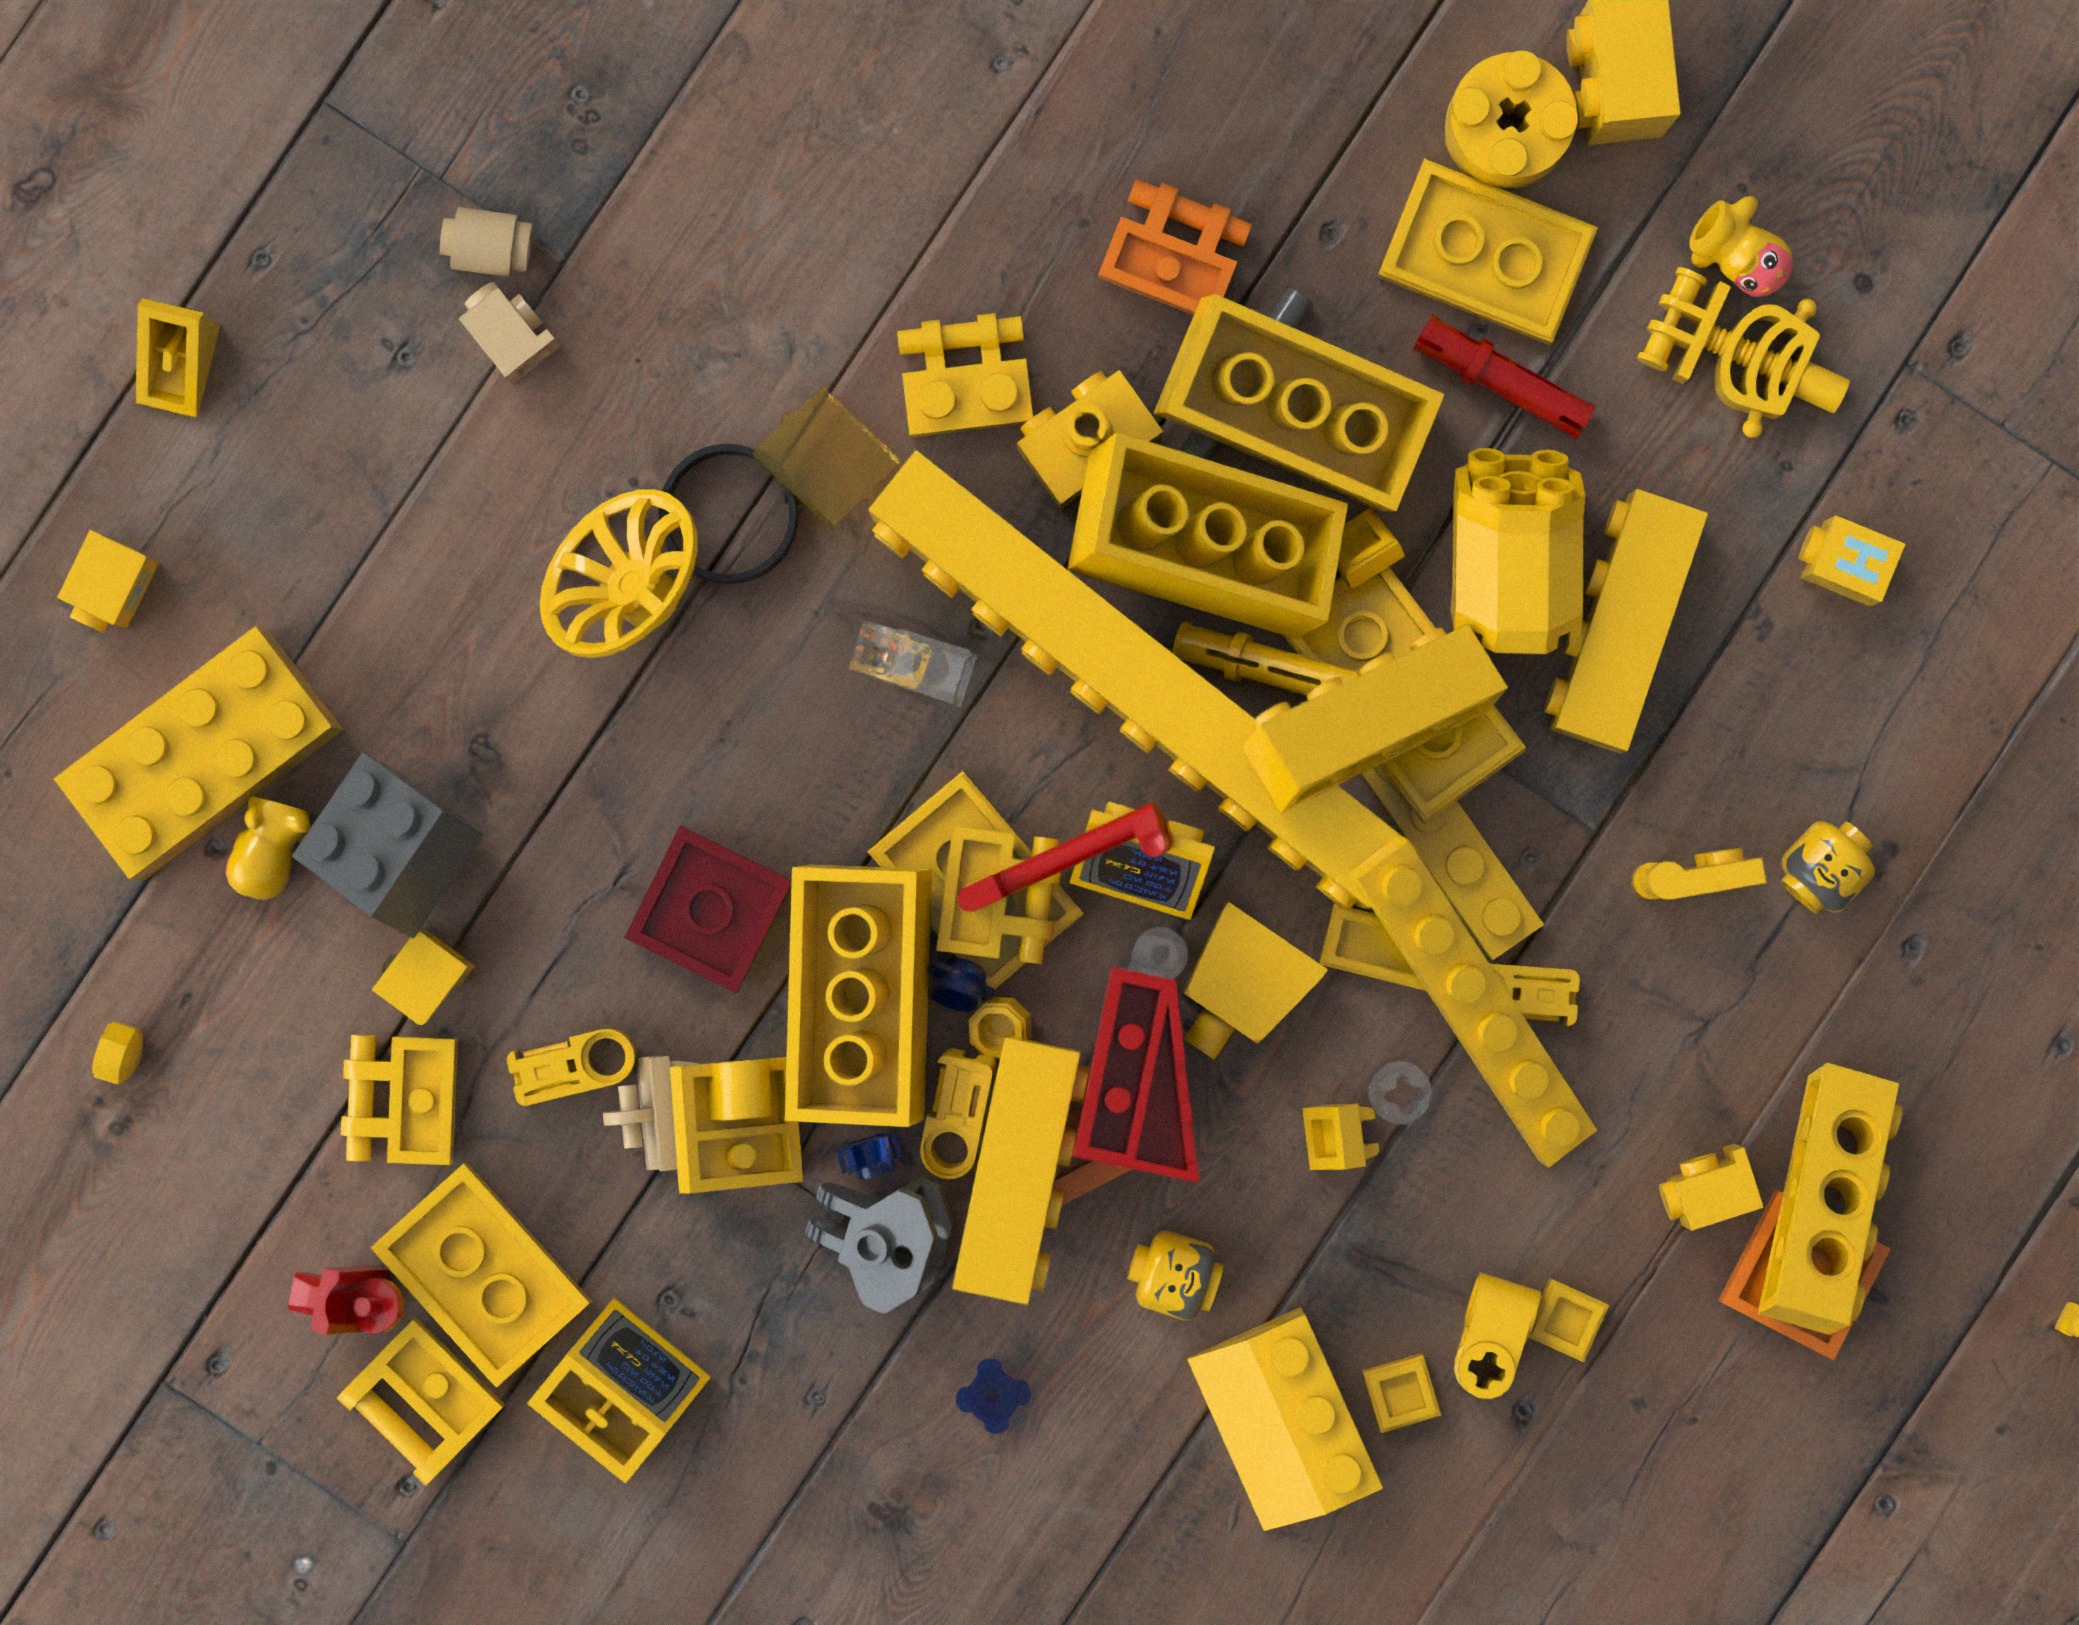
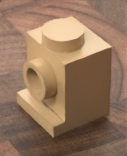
M495 282L484 285L471 295L465 302L468 311L458 318L512 385L562 347L548 329L537 336L534 330L543 324L520 294L509 301Z

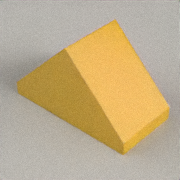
M141 298L138 304L136 403L197 417L221 325L202 312Z

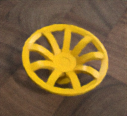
M655 489L634 490L620 494L602 503L588 513L569 532L558 547L547 568L540 597L542 623L547 635L557 646L579 657L595 658L609 656L639 642L670 618L688 585L698 552L697 529L694 519L686 506L666 492ZM651 506L669 512V514L665 515L653 526L646 542L644 519L647 511ZM630 509L627 517V541L630 552L627 553L611 530L608 518ZM680 527L683 535V551L661 554V548L666 536L674 529ZM592 531L602 549L613 563L609 568L574 553L580 543ZM680 569L676 580L666 570ZM564 570L578 572L600 583V587L583 586L566 589L558 593V587ZM591 604L592 606L576 615L566 632L558 617L560 612L569 606ZM601 618H606L604 624L606 642H582L587 628ZM624 619L635 627V629L625 635L622 634V621Z

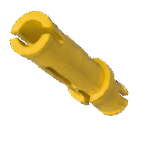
M1187 621L1183 622L1179 627L1173 646V654L1180 660L1224 672L1225 679L1239 682L1242 678H1247L1306 696L1317 686L1332 678L1340 677L1344 684L1360 676L1357 669L1354 671L1301 654L1253 642L1252 635L1238 631L1234 636L1192 625V623Z

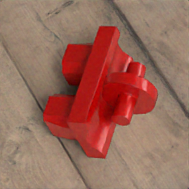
M375 1265L323 1268L322 1275L296 1272L293 1278L288 1310L313 1316L310 1331L326 1335L356 1332L379 1334L392 1330L400 1322L404 1312V1300L398 1287L389 1281L391 1271L388 1268Z

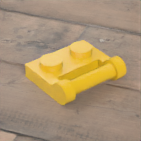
M1730 848L1695 854L1696 867L1685 869L1674 862L1644 863L1634 870L1631 880L1633 890L1644 899H1677L1766 883L1762 858L1744 859L1742 848Z
M417 1317L337 1397L349 1411L355 1407L417 1468L413 1474L425 1486L506 1405ZM382 1379L445 1439L435 1450L372 1390Z

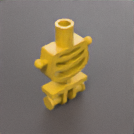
M1683 267L1677 268L1675 272L1677 279L1670 294H1662L1658 303L1659 306L1668 311L1663 322L1650 320L1647 331L1651 333V336L1644 351L1638 353L1636 359L1639 362L1653 369L1666 372L1669 366L1666 361L1673 346L1676 345L1685 349L1672 377L1673 380L1684 384L1689 380L1697 360L1705 347L1707 351L1712 350L1713 354L1718 353L1714 373L1717 396L1726 406L1749 413L1748 419L1742 428L1744 435L1748 438H1756L1761 434L1762 417L1777 419L1786 412L1793 396L1834 414L1847 392L1850 380L1809 361L1820 338V334L1805 323L1808 318L1816 314L1817 306L1813 300L1804 299L1800 301L1797 306V312L1794 315L1778 305H1761L1753 309L1731 331L1727 332L1726 328L1721 330V326L1715 327L1714 323L1731 286L1721 281L1713 287L1704 309L1693 305V302L1700 287H1705L1707 279L1692 270ZM1680 317L1697 324L1692 335L1676 328ZM1768 321L1774 324L1757 342L1753 341L1750 343V339L1744 340L1742 336L1746 329L1755 322ZM1780 333L1791 335L1792 338L1781 348L1779 353L1774 354V350L1768 351V347ZM1797 350L1795 360L1792 362L1790 357ZM1733 361L1737 365L1741 363V366L1744 367L1740 380V392L1733 386L1730 367ZM1758 371L1759 375L1765 374L1766 377L1762 390V399L1757 395L1756 391ZM1783 382V386L1779 393V384Z

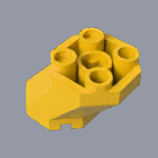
M1478 448L1469 452L1466 465L1455 469L1451 598L1453 630L1469 624L1474 632L1482 635L1481 645L1494 653L1547 654L1558 648L1560 636L1567 633L1569 642L1581 637L1583 618V517L1586 495L1581 473L1569 468L1568 456L1556 450H1539L1532 453V455L1504 454L1492 448Z

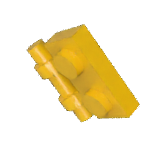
M996 313L977 315V321L949 325H940V319L922 321V328L897 331L900 355L925 353L927 367L925 371L902 373L910 438L1022 425L1033 418L1026 358L1001 361L1000 343L1024 341L1021 316L996 319ZM981 346L983 364L945 367L944 350Z
M953 825L936 951L999 959L1002 934L1021 936L1018 961L1043 964L1046 940H1052L1055 921H1048L1053 883L1060 884L1061 872L1027 887L1024 917L1005 915L1007 897L973 912L964 911L957 901L958 893L961 889L1024 860L1012 859L1015 833ZM1034 836L1031 857L1057 846L1059 839Z
M351 1035L350 1059L344 1060L343 1079H349L348 1116H341V1135L347 1136L346 1160L371 1161L372 1137L388 1138L387 1163L453 1164L458 1039L395 1036L392 1037L391 1061L375 1060V1035ZM374 1080L390 1081L389 1117L373 1116Z

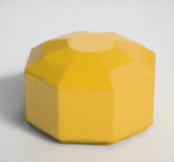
M990 997L969 1019L970 1044L982 1055L1000 1060L1005 1035L1030 1040L1032 1037L1031 1014L1013 997Z
M119 1021L108 1023L100 1038L93 1059L92 1073L95 1078L117 1085L123 1084L131 1078L142 1056L143 1034L140 1028Z

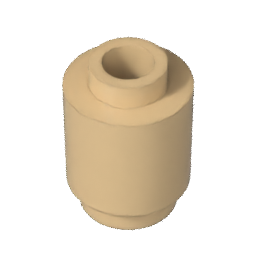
M458 207L455 219L444 218L440 255L451 256L450 268L453 270L511 277L512 271L527 273L532 244L533 223L519 222L518 215Z

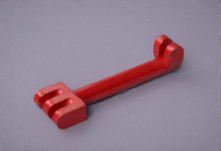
M1151 802L961 889L958 893L957 901L964 911H976L1134 838H1137L1146 855L1157 857L1168 852L1173 847L1174 836L1157 804Z

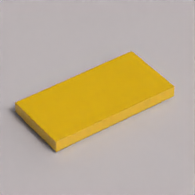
M1388 567L1353 590L1344 578L1340 576L1334 583L1328 622L1298 639L1285 635L1282 636L1296 654L1355 671L1356 669L1360 670L1365 664L1384 653L1391 652L1396 659L1411 652L1410 646L1417 639L1436 628L1391 568ZM1493 705L1487 713L1427 741L1380 766L1422 823L1426 824L1526 752V746L1495 705Z

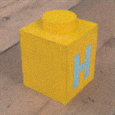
M1835 515L1825 520L1821 528L1816 525L1810 528L1798 558L1806 562L1801 579L1869 607L1883 601L1905 544Z
M90 530L57 598L74 606L69 617L104 633L109 623L128 629L160 562L105 535Z

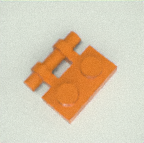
M1136 179L1128 202L1149 210L1145 225H1142L1122 216L1120 217L1098 273V278L1194 315L1201 297L1213 294L1221 297L1225 296L1236 268L1237 261L1215 253L1220 238L1244 247L1252 224L1231 216V209L1214 203L1212 208L1179 196L1177 195L1179 189L1161 182L1160 187H1156ZM1168 218L1201 230L1202 234L1197 246L1163 233Z

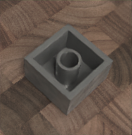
M362 752L292 857L370 917L414 939L484 833L402 773Z

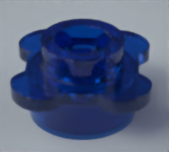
M950 958L946 964L940 961H932L928 964L927 972L935 977L931 997L940 1005L957 1011L972 1012L979 1008L981 999L989 1000L993 998L995 990L986 983L987 973L975 962L963 958Z
M987 1358L978 1364V1374L970 1385L961 1387L958 1390L956 1404L962 1412H972L975 1417L983 1421L988 1432L999 1434L1008 1429L1009 1418L1019 1405H1025L1029 1401L1031 1391L1026 1381L1022 1379L1014 1380L1006 1374L999 1360ZM991 1390H996L999 1393V1399L995 1402H991L987 1398V1394Z

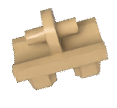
M669 1056L636 1058L640 1108L637 1084L618 1086L620 1110L603 1113L604 1126L622 1125L624 1149L643 1147L642 1123L646 1170H677L670 1067L697 1065L699 1063L670 1061Z

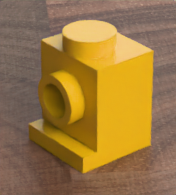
M1736 1144L1722 1147L1726 1159L1719 1162L1716 1153H1710L1680 1163L1682 1174L1669 1177L1667 1182L1659 1184L1661 1198L1670 1220L1680 1218L1682 1226L1692 1231L1764 1208L1745 1148Z

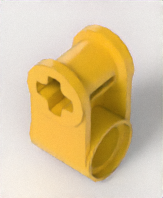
M1482 1272L1478 1274L1467 1306L1464 1330L1454 1359V1374L1464 1390L1478 1398L1492 1399L1501 1396L1510 1388L1514 1381L1523 1347L1530 1336L1541 1298L1540 1290ZM1486 1352H1492L1491 1362L1500 1368L1497 1378L1486 1377L1482 1386L1476 1385L1477 1375L1468 1370L1469 1363L1472 1359L1482 1361Z

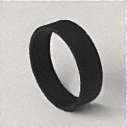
M717 444L702 448L682 460L669 475L662 492L673 495L681 478L692 467L708 458L720 455L749 457L764 464L775 473L782 482L787 494L789 522L785 536L773 555L761 565L737 574H717L694 566L693 574L708 581L722 584L744 583L755 580L771 571L788 553L798 527L797 500L787 477L769 457L747 446ZM659 508V520L669 514V512ZM670 532L665 538V543L671 552L679 551Z

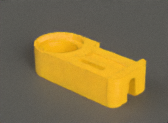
M1490 964L1525 1019L1559 1022V1017L1564 1016L1563 1025L1571 1026L1576 1022L1578 1006L1575 1005V998L1580 985V977L1576 971L1558 968Z
M605 1028L569 1037L571 1046H569L568 1041L523 1051L524 1058L521 1059L518 1050L512 1051L507 1056L509 1073L513 1074L515 1080L513 1089L516 1101L522 1106H528L617 1084L625 1080L636 1066L637 1050L634 1042L626 1033L618 1029ZM604 1038L617 1041L625 1052V1063L622 1069L613 1075H604L597 1072L590 1061V1051L593 1045Z
M948 1048L938 1059L937 1063L945 1064L946 1066H941L933 1108L926 1117L920 1154L925 1167L939 1178L956 1179L962 1177L969 1172L979 1157L998 1067L996 1060L990 1056L979 1054L975 1059L965 1057L966 1052L964 1050ZM952 1132L961 1136L968 1148L967 1158L959 1163L943 1161L937 1155L934 1148L935 1138L939 1134Z

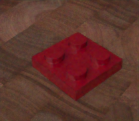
M680 825L624 938L737 994L792 886V880Z

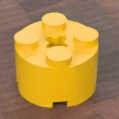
M1523 50L1491 56L1476 64L1464 76L1449 103L1445 118V144L1454 164L1463 174L1495 187L1508 190L1522 189L1533 185L1551 172L1573 139L1578 124L1574 94L1567 80L1553 65L1536 57L1531 52ZM1502 111L1508 116L1516 113L1522 119L1518 130L1511 126L1503 131L1498 126V121L1503 114Z

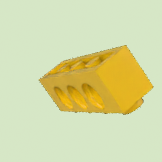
M1831 1063L1824 1064L1808 1075L1758 1315L1828 1335L1850 1326V1321L1854 1322L1857 1320L1865 1297L1864 1285L1858 1284L1863 1260L1867 1261L1870 1258L1877 1239V1225L1871 1223L1875 1200L1879 1201L1883 1197L1889 1181L1890 1167L1888 1164L1883 1163L1887 1141H1891L1895 1137L1902 1117V1106L1895 1103L1899 1083ZM1838 1127L1848 1129L1855 1136L1857 1141L1856 1154L1846 1152L1839 1145L1837 1140ZM1826 1186L1835 1188L1843 1196L1845 1202L1843 1215L1833 1212L1827 1206L1824 1199ZM1813 1246L1824 1249L1831 1257L1833 1268L1830 1276L1822 1274L1813 1265L1811 1259Z

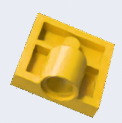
M787 1057L670 1067L679 1193H699L803 1182L799 1122L785 1121Z

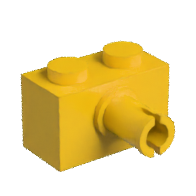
M1120 370L1109 378H1106L1102 371L1095 373L1071 391L1076 399L1071 405L1058 414H1055L1052 408L1048 407L1020 428L1025 437L1017 442V450L1060 510L1081 496L1089 453L1113 434L1119 432L1151 443H1155L1162 438L1163 430Z

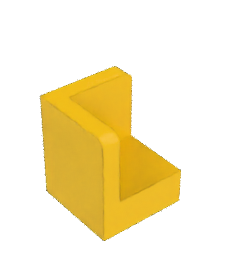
M426 928L420 929L414 939L410 937L372 988V991L416 1024L424 1025L430 1020L453 987L461 986L476 965Z

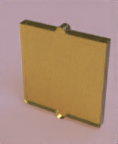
M823 386L794 413L785 412L780 419V426L752 454L831 530L860 502L869 503L874 496L873 489L901 462L896 455Z

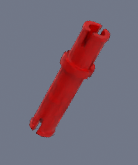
M1434 314L1430 316L1426 327L1424 326L1418 336L1413 350L1416 352L1420 351L1461 374L1459 381L1469 387L1475 382L1570 435V438L1578 439L1582 433L1581 428L1586 427L1595 410V404L1581 399L1493 349L1495 343L1483 337L1479 342L1438 319V316Z

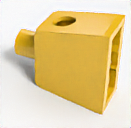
M1226 902L1220 910L1183 992L1204 1007L1184 1037V1040L1214 1060L1235 1029L1258 1044L1323 978L1328 969L1230 902Z

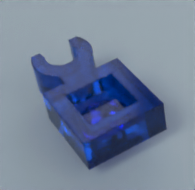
M898 1129L842 1144L835 1149L842 1174L857 1172L859 1180L869 1179L894 1171V1159L902 1157L905 1153Z

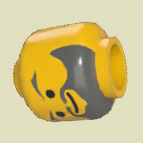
M1816 821L1784 853L1781 866L1786 875L1780 882L1794 898L1814 914H1818L1822 909L1832 913L1841 912L1869 884L1875 875L1874 864L1867 856V853L1873 848V844L1862 832L1847 821L1839 828L1828 822Z
M1162 1230L1154 1236L1149 1247L1137 1244L1129 1267L1127 1280L1138 1283L1136 1300L1141 1307L1182 1321H1188L1193 1319L1199 1310L1210 1311L1220 1283L1224 1264L1215 1262V1250L1209 1243L1170 1230Z

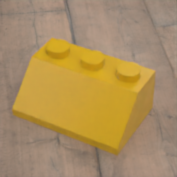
M1301 1307L1187 1358L1264 1531L1326 1515L1383 1489Z

